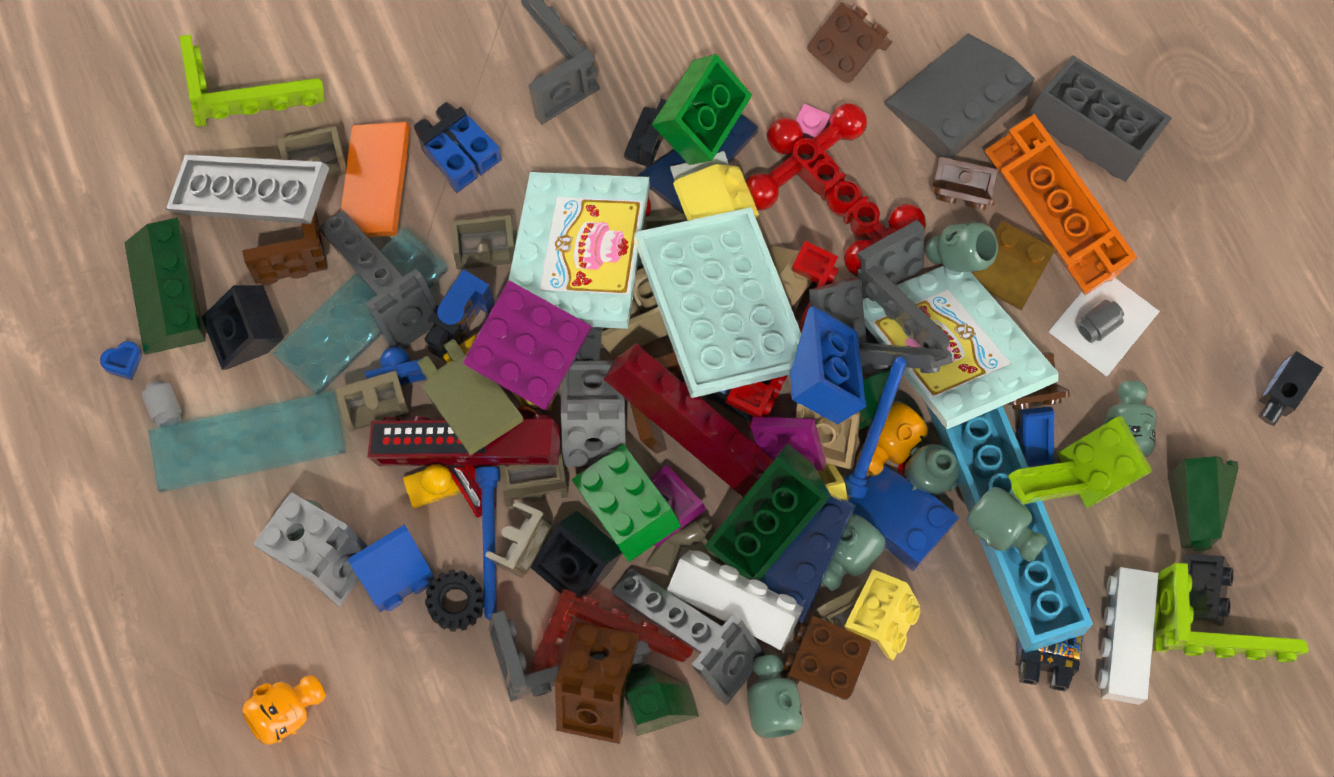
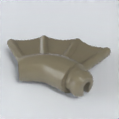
M702 517L698 522L695 520L657 547L646 565L648 567H661L669 573L670 577H673L680 558L689 550L707 554L711 561L722 566L721 560L704 547L708 542L706 535L714 530L713 525L707 517Z

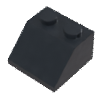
M233 285L201 317L222 370L230 369L268 354L284 339L263 285Z
M575 511L557 524L530 568L578 608L611 572L622 553L608 536L579 511Z

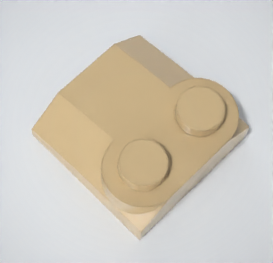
M797 403L796 418L815 420L826 463L851 469L854 464L855 453L859 447L860 412L858 411L840 424H836Z

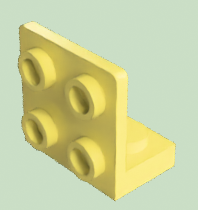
M872 569L845 627L850 632L875 641L886 658L893 661L896 654L901 653L906 645V634L910 626L914 625L919 618L920 604L907 582Z

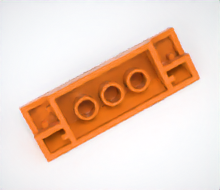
M1035 114L1010 129L1007 136L984 150L995 169H999V175L1046 242L1055 248L1054 253L1085 296L1107 281L1111 282L1137 259L1136 254Z

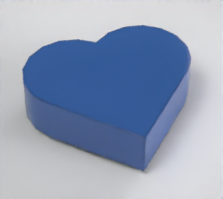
M125 341L119 344L116 349L111 348L104 351L100 357V364L106 372L132 380L140 363L142 353L134 342Z

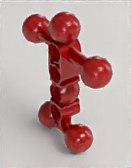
M851 103L838 106L831 115V125L814 139L804 138L799 122L792 118L781 117L774 120L767 130V142L776 153L784 155L792 153V156L771 173H756L749 176L745 181L757 210L764 211L771 208L778 200L779 188L795 175H798L816 194L822 195L821 199L823 201L826 200L832 213L838 217H845L844 223L846 225L850 224V228L856 236L862 238L870 237L872 239L871 241L858 240L853 242L845 251V266L849 273L858 277V269L861 268V260L857 257L858 252L915 220L924 226L925 231V215L914 204H903L896 207L889 216V227L885 228L879 222L880 210L877 205L869 202L867 196L863 197V192L857 183L852 180H845L846 174L844 172L840 173L838 165L826 153L839 140L852 141L864 133L868 122L863 108ZM808 154L809 156H811V158L805 160L800 158L798 155ZM825 174L828 175L831 179L825 181L820 179L818 176ZM846 195L851 198V201H842L838 196ZM866 216L870 218L872 222L864 223L860 221L858 217Z

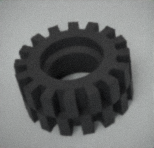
M449 570V574L446 575L442 572L438 575L439 578L437 580L433 579L430 582L431 587L426 590L427 599H425L427 610L432 620L439 624L441 628H448L453 632H456V629L466 630L468 625H475L476 619L478 617L481 618L483 614L484 594L479 582L475 580V577L471 574L467 575L465 571L460 570L459 573H455V570ZM459 589L466 593L468 601L463 610L450 612L444 608L443 598L450 590Z

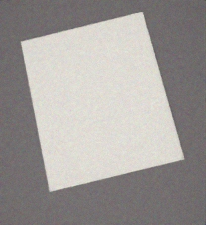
M1114 278L1111 282L1107 281L1086 296L1081 292L1050 329L1049 333L1105 376H1108L1160 311ZM1103 300L1115 301L1123 309L1124 323L1101 341L1096 340L1090 343L1085 340L1077 328L1081 317Z

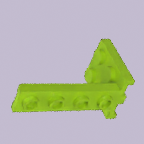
M191 34L179 36L195 127L207 126L206 119L208 118L224 119L229 115H253L264 110L282 111L288 107L300 105L310 107L324 102L323 83L318 78L208 93L199 45L193 46Z
M1119 416L1058 452L1057 455L1062 463L1018 469L1009 474L1008 477L1012 482L1011 488L1014 495L1023 504L1079 494L1086 508H1090L1153 471L1124 418Z
M1174 563L1158 572L1153 631L1154 652L1184 650V655L1201 656L1204 655V652H1213L1217 658H1233L1235 654L1246 655L1247 660H1264L1266 656L1276 657L1277 662L1297 661L1296 657L1309 653L1308 643L1303 639L1192 632L1191 624L1194 612L1189 602L1192 577L1188 574V564Z

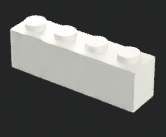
M689 550L680 558L667 588V591L672 595L725 622L732 614L737 616L744 622L754 637L779 650H782L789 641L804 608L798 605L794 598L785 594L779 595L769 590L763 582L749 580L739 575V572L731 566H721L711 561L710 557L701 551Z
M1120 567L1113 573V576L1110 575L1108 578L1106 592L1111 595L1110 607H1106L1103 623L1108 626L1107 638H1103L1100 650L1101 657H1105L1104 669L1099 671L1097 682L1098 688L1102 689L1101 698L1138 705L1148 700L1159 573Z

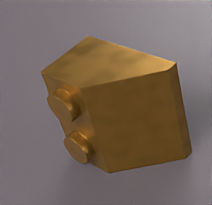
M1001 221L995 231L998 240V254L994 263L987 269L974 271L973 275L991 295L1022 311L1052 257L1055 248Z

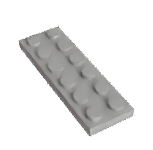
M185 155L166 209L173 214L311 224L329 167L323 162Z

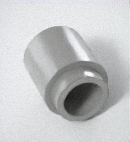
M162 380L149 383L141 396L151 422L156 423L158 429H165L178 424L181 421L180 414L182 410L172 385L164 383Z

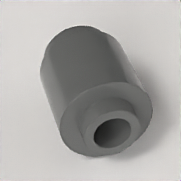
M1103 300L1081 317L1077 328L1088 342L1101 341L1124 323L1123 309L1115 301Z

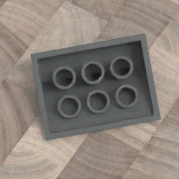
M968 33L887 99L884 104L938 158L940 156L952 159L1029 94L1035 78L1014 58Z
M1074 55L1041 91L1026 117L1027 119L1035 114L1046 131L1056 137L1062 144L1070 146L1081 153L1087 160L1095 162L1106 169L1112 176L1120 178L1124 182L1129 179L1172 118Z

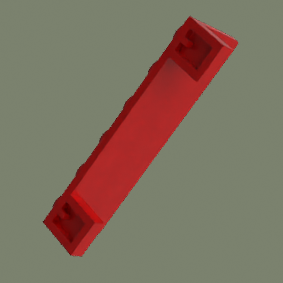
M804 241L791 271L818 283L817 287L832 284L839 270L834 267L838 256ZM810 302L798 324L801 334L808 309L811 307ZM787 376L772 379L769 386L762 382L732 388L725 403L754 417H768L775 403V400L770 397L777 398Z

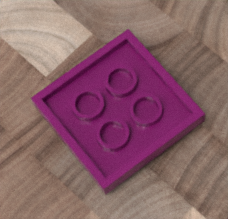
M508 280L462 364L540 408L547 410L593 326Z

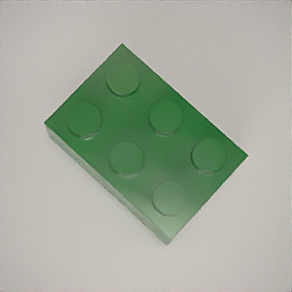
M717 54L698 58L692 61L652 123V126L688 165L712 161L751 99L752 94Z
M624 444L571 479L628 563L681 527L669 504Z

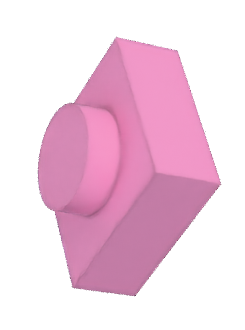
M804 104L796 121L799 122L803 130L804 138L814 139L826 129L831 115Z

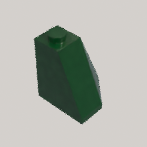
M1218 456L1184 459L1168 475L1181 548L1192 547L1194 552L1212 549V545L1222 538L1239 469L1237 461H1226V465L1223 464L1222 458Z
M649 664L630 670L623 694L637 736L699 717L688 684Z

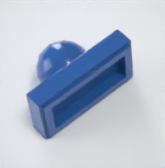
M391 346L385 349L380 358L381 368L365 372L366 379L396 370L400 385L427 380L417 364V361L421 359L410 361L408 352L399 346Z
M1052 406L1021 410L1018 435L1020 449L1028 468L1054 464V410Z

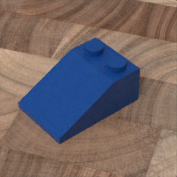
M815 306L808 309L790 373L792 400L836 424H840L866 407L858 332Z
M884 465V469L880 474L871 476L868 479L869 487L865 497H852L848 502L856 505L853 514L863 517L885 537V548L914 572L953 528L959 517L932 494L919 489L912 491L913 485L906 478Z
M405 524L347 559L379 612L385 609L387 612L394 610L403 603L404 597L412 592L414 594L423 592L431 585L430 581L435 579Z

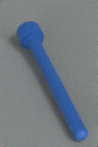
M897 357L893 362L855 470L845 476L846 492L851 497L864 498L868 490L869 483L867 482L868 477L866 474L907 365L904 357Z
M480 467L475 469V482L478 483V488L482 489L484 616L487 620H490L491 614L497 613L496 564L485 556L488 551L496 554L494 489L497 488V483L500 482V468Z

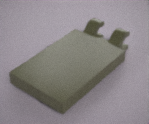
M453 338L443 345L448 352L449 358L452 360L451 362L437 370L430 358L425 356L417 361V364L428 380L421 385L424 392L471 456L524 420L498 383L462 364L466 356Z

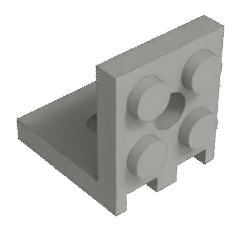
M614 360L574 361L561 383L563 467L591 466L622 444L625 445V398L603 380ZM598 385L600 387L592 389L587 386ZM598 438L600 441L590 442L587 439Z
M290 492L253 543L258 550L307 579L330 602L339 607L359 580L347 559L368 547L347 524ZM299 528H304V535L299 540L292 541L293 533Z

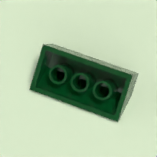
M178 218L146 224L124 242L143 353L147 355L205 342L186 232Z
M787 443L715 530L704 547L725 564L735 568L739 575L749 580L759 581L826 503L831 494L813 463Z

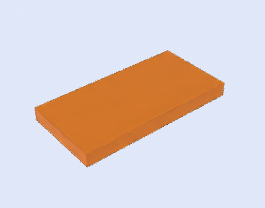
M407 122L352 125L341 211L344 210L367 237L397 236L410 125Z

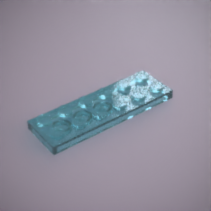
M405 228L380 250L403 277L417 269L422 274L428 288H431L448 271L447 266ZM355 274L273 352L274 357L318 397L382 335L365 306V303L374 298L375 294Z
M334 392L148 430L157 490L160 493L346 453Z

